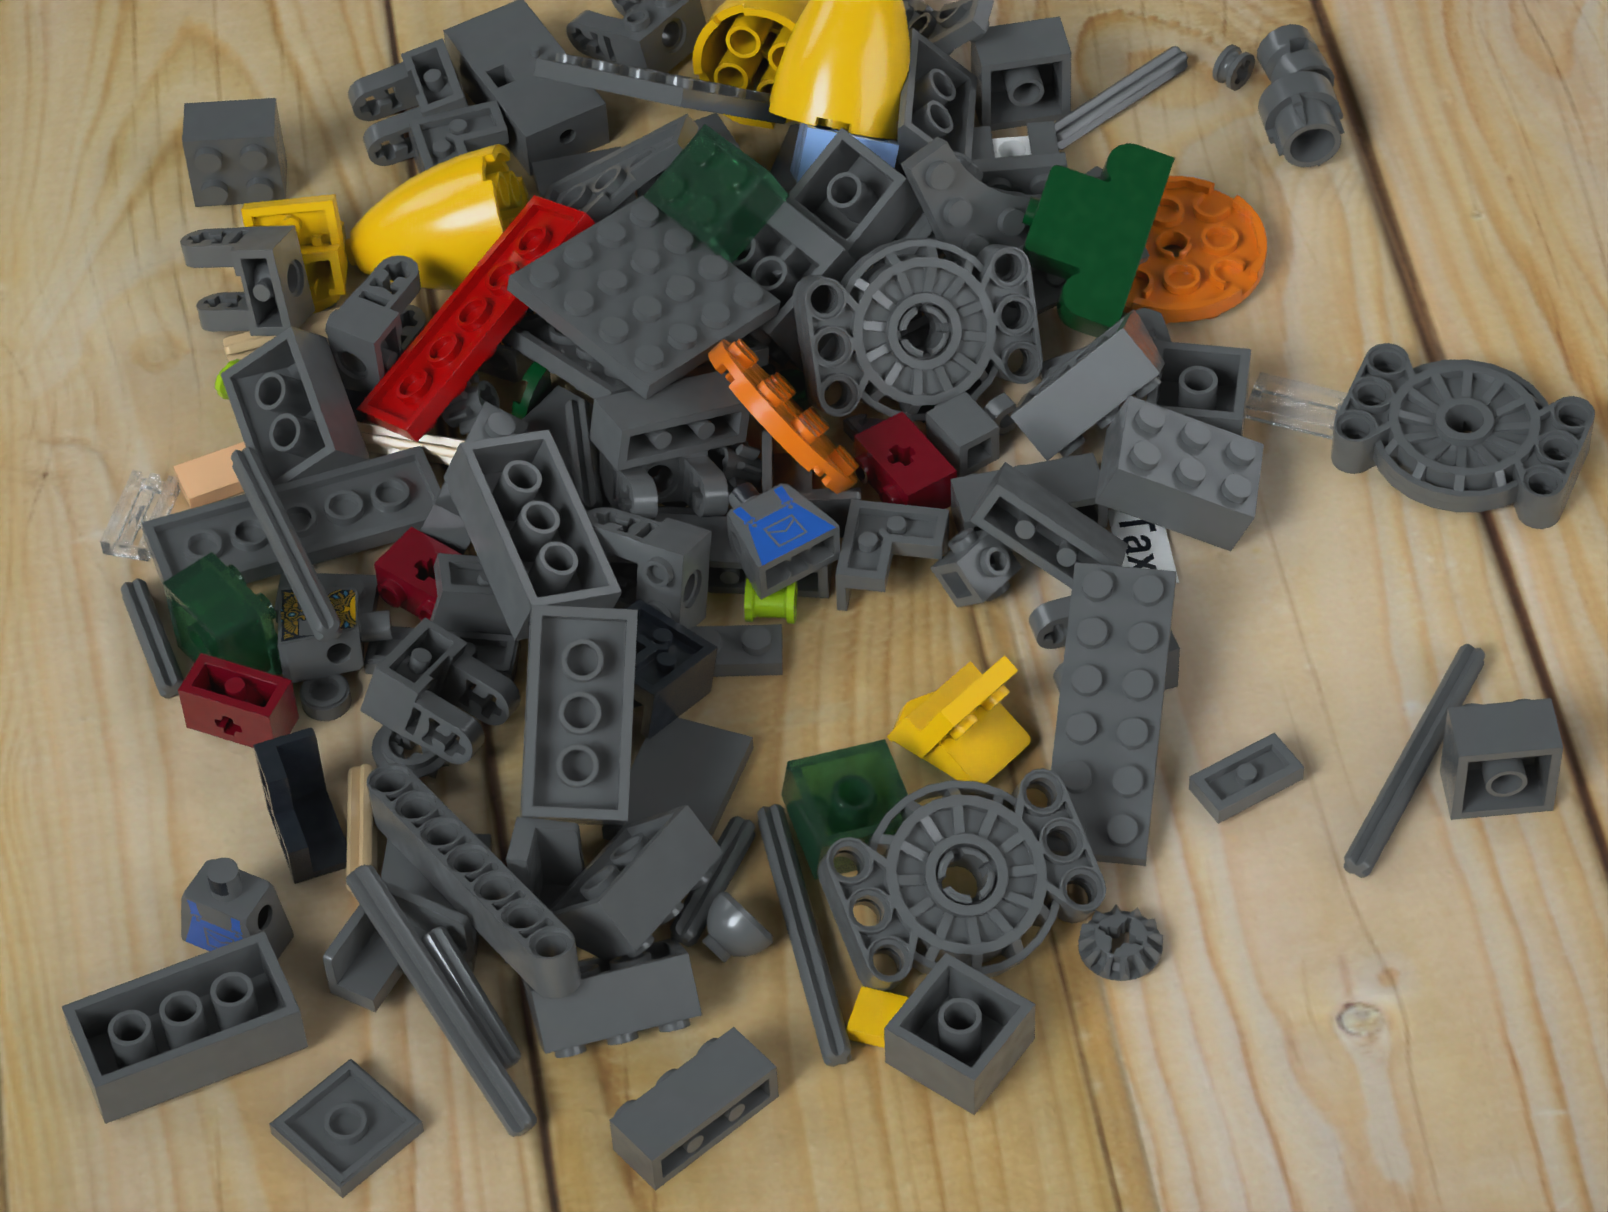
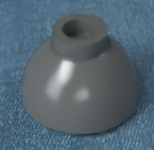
M728 892L718 893L708 911L707 930L709 934L702 942L724 963L731 956L748 957L767 949L773 943V935Z

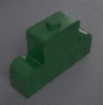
M1122 144L1114 148L1109 154L1102 169L1100 179L1060 165H1054L1049 172L1040 199L1031 196L1022 221L1023 224L1030 226L1022 251L1028 256L1032 268L1067 279L1057 300L1056 308L1058 316L1064 325L1097 338L1121 319L1175 157L1137 144Z

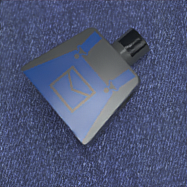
M743 483L731 492L729 504L733 509L727 514L729 544L761 600L839 559V525L789 484H779L760 494L751 483Z
M230 858L207 860L186 888L181 898L182 940L207 951H212L265 931L278 960L293 939L294 934L274 886L267 880L238 869L237 863Z

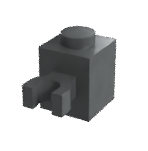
M965 391L948 401L940 402L933 409L926 412L927 439L957 470V477L967 476L999 459V435L1006 434L1016 428V423L1008 415L1014 411L1016 404L1004 392L993 398L982 409Z

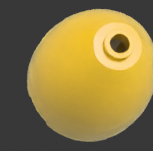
M726 0L712 14L696 40L693 50L694 75H698L699 79L703 81L754 90L753 77L765 57L770 65L759 82L756 91L771 94L776 71L785 46L809 0ZM723 114L739 124L774 129L775 123ZM786 118V123L793 121Z
M809 0L798 18L782 54L769 98V112L812 126L821 125L838 130L843 128L850 134L897 140L901 91L910 64V39L903 0Z
M495 144L461 154L432 166L389 192L364 214L351 229L350 238L345 240L346 255L352 266L357 265L361 272L370 275L384 259L398 255L407 256L418 265L421 288L456 290L530 201L522 176L516 177L515 173L509 170L505 162L510 160L508 149L502 144Z

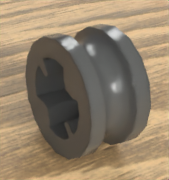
M1236 45L1227 46L1214 64L1213 79L1219 83L1226 82L1227 87L1231 90L1236 91L1240 89L1253 72L1255 66L1254 55L1248 52L1242 53L1240 47Z

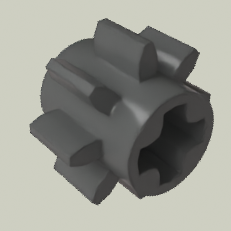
M477 373L474 374L467 382L465 390L458 397L454 398L441 413L444 421L452 428L459 427L462 435L468 434L485 401L499 408L497 391L490 382L486 380L480 381L479 375Z
M748 441L708 450V457L726 477L729 496L737 486L743 483H751L756 488L761 481L762 461L758 458L760 449L749 446Z

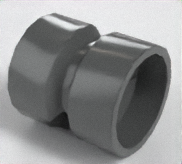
M1296 24L1281 26L1270 32L1261 41L1257 49V59L1271 83L1290 73L1310 71L1325 76L1334 86L1335 76L1307 28Z

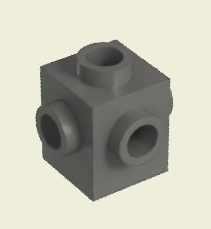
M968 528L953 537L948 543L950 550L942 557V560L939 559L930 567L956 607L979 604L996 599L1009 589L1011 584L1008 580L1022 568L1013 555V549L986 531L975 532L973 528Z

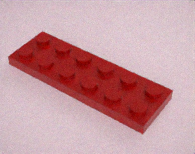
M534 195L368 394L357 410L367 421L418 442L423 435L433 429L437 418L450 402L465 390L467 382L483 362L489 360L494 355L497 345L511 328L520 323L525 317L529 307L507 290L509 276L596 223L586 212Z

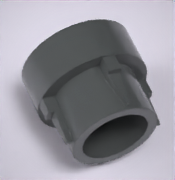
M1310 71L1294 72L1280 77L1264 90L1259 99L1258 111L1268 140L1271 144H1275L1279 156L1284 155L1285 159L1294 166L1312 167L1320 166V164L1336 154L1341 145V134L1345 133L1340 121L1343 118V113L1333 86L1325 76Z

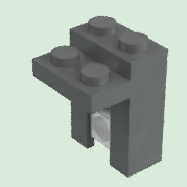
M1054 121L1027 123L1028 136L992 139L990 126L974 127L971 160L984 174L981 182L993 188L1021 192L1025 195L1042 194L1051 168L1054 165L1067 168L1065 152H1059Z

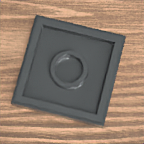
M349 1059L269 1123L271 1134L342 1198L424 1132L422 1121L352 1059Z

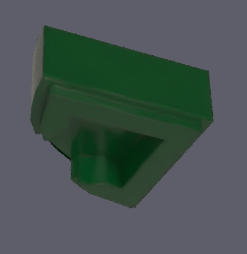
M537 362L531 364L522 378L528 384L521 403L513 402L512 415L521 420L552 391L550 372Z

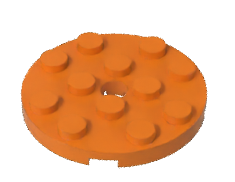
M1169 176L1145 245L1150 256L1146 262L1138 266L1123 312L1129 313L1133 309L1148 308L1160 312L1165 324L1170 322H1192L1216 318L1244 301L1259 284L1266 266L1267 236L1264 225L1256 211L1239 195L1233 199L1224 193L1214 190L1215 183L1194 177ZM1168 245H1177L1182 250L1178 252V256L1174 257L1173 252L1163 248Z
M723 339L708 353L709 360L716 371L721 375L726 370L729 371L725 378L731 383L728 387L766 431L808 472L813 469L819 477L824 473L827 474L821 481L836 494L847 492L857 483L858 480L854 471L859 467V464L841 445L836 448L825 435L830 426L812 407L804 411L792 397L797 391L779 372L771 376L757 364L759 361L757 355L741 339L732 343Z

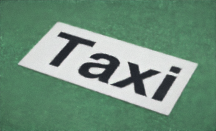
M1114 509L1108 510V520L1112 534L1128 544L1122 564L1123 567L1176 571L1166 528ZM1176 572V583H1179L1178 575Z

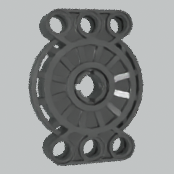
M899 239L880 245L861 257L844 275L841 283L832 278L809 275L802 278L793 290V306L806 395L809 403L815 409L832 416L843 417L850 414L856 409L859 401L887 416L892 417L903 411L911 421H926V412L928 411H919L922 405H937L965 391L976 401L992 383L995 376L1013 383L1027 384L1034 381L1043 368V355L1031 265L1028 256L1021 249L1013 246L991 244L984 247L976 258L956 245L933 239ZM918 247L915 254H902L898 256L895 254L896 251ZM936 248L946 250L958 257L955 262L938 258ZM1006 254L1011 263L1010 270L1004 278L999 279L995 272V264L1001 255ZM877 261H879V263H878L877 265H875V266H873L872 268H870L869 270H867L872 264H874V263H876ZM824 285L828 292V301L822 309L816 311L811 304V295L818 286ZM1012 301L1016 306L1017 316L1010 325L1005 326L1001 313L1004 306ZM918 311H921L928 318L930 324L929 334L921 344L913 347L908 339L901 337L900 331L907 330L910 320L918 314ZM831 333L835 340V348L828 357L822 358L818 352V342L823 335ZM1020 349L1023 355V363L1021 368L1012 373L1008 367V358L1014 350ZM837 380L841 385L842 395L835 404L828 405L824 398L826 387L831 382ZM882 397L898 401L901 411L888 408L877 401Z
M1390 343L1377 344L1367 352L1335 418L1331 460L1337 469L1350 474L1363 473L1377 466L1379 472L1391 486L1408 498L1431 508L1452 512H1484L1502 508L1513 503L1518 518L1524 525L1535 529H1545L1552 527L1559 521L1589 453L1595 410L1587 400L1575 396L1563 397L1548 405L1547 400L1531 383L1516 373L1491 363L1469 359L1441 360L1413 368L1407 352L1402 347ZM1464 430L1471 431V433H1464Z
M1043 768L1032 770L1026 774L1011 795L1002 789L976 781L950 780L927 785L905 796L886 813L870 838L868 845L856 838H841L832 844L819 863L818 868L820 884L859 980L864 987L885 992H891L896 989L912 967L928 975L945 953L989 978L996 977L1019 965L1043 942L1056 917L1068 923L1082 922L1100 906L1106 894L1105 880L1065 784L1056 773ZM1034 788L1043 792L1047 797L1048 807L1040 808L1030 803L1026 790ZM942 796V798L935 799L923 806L918 804L925 799ZM901 814L903 823L895 834H883L888 825ZM1055 836L1062 839L1067 845L1068 856H1058L1051 852L1047 846V837ZM843 856L852 860L857 867V875L854 877L842 876L834 867V858ZM958 866L972 873L977 883V893L974 898L971 899L970 895L958 893L951 886L943 889L942 881L946 877L947 868ZM1075 884L1082 887L1087 893L1088 904L1080 905L1073 902L1067 894V885ZM864 905L871 908L876 914L877 924L865 926L859 923L854 917V906ZM1031 926H1039L1040 928L1033 940L1024 948L1021 937ZM885 954L891 957L896 963V974L888 976L877 971L874 966L873 956ZM1000 955L1007 958L1000 963L982 967V963L988 962Z

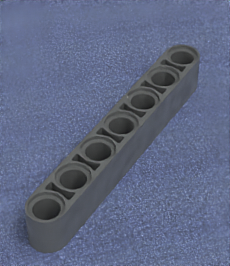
M386 764L373 770L367 777V788L374 823L377 828L459 913L466 915L470 919V924L536 993L542 997L556 999L566 997L575 992L581 984V974L575 938L572 932L409 768L400 764Z

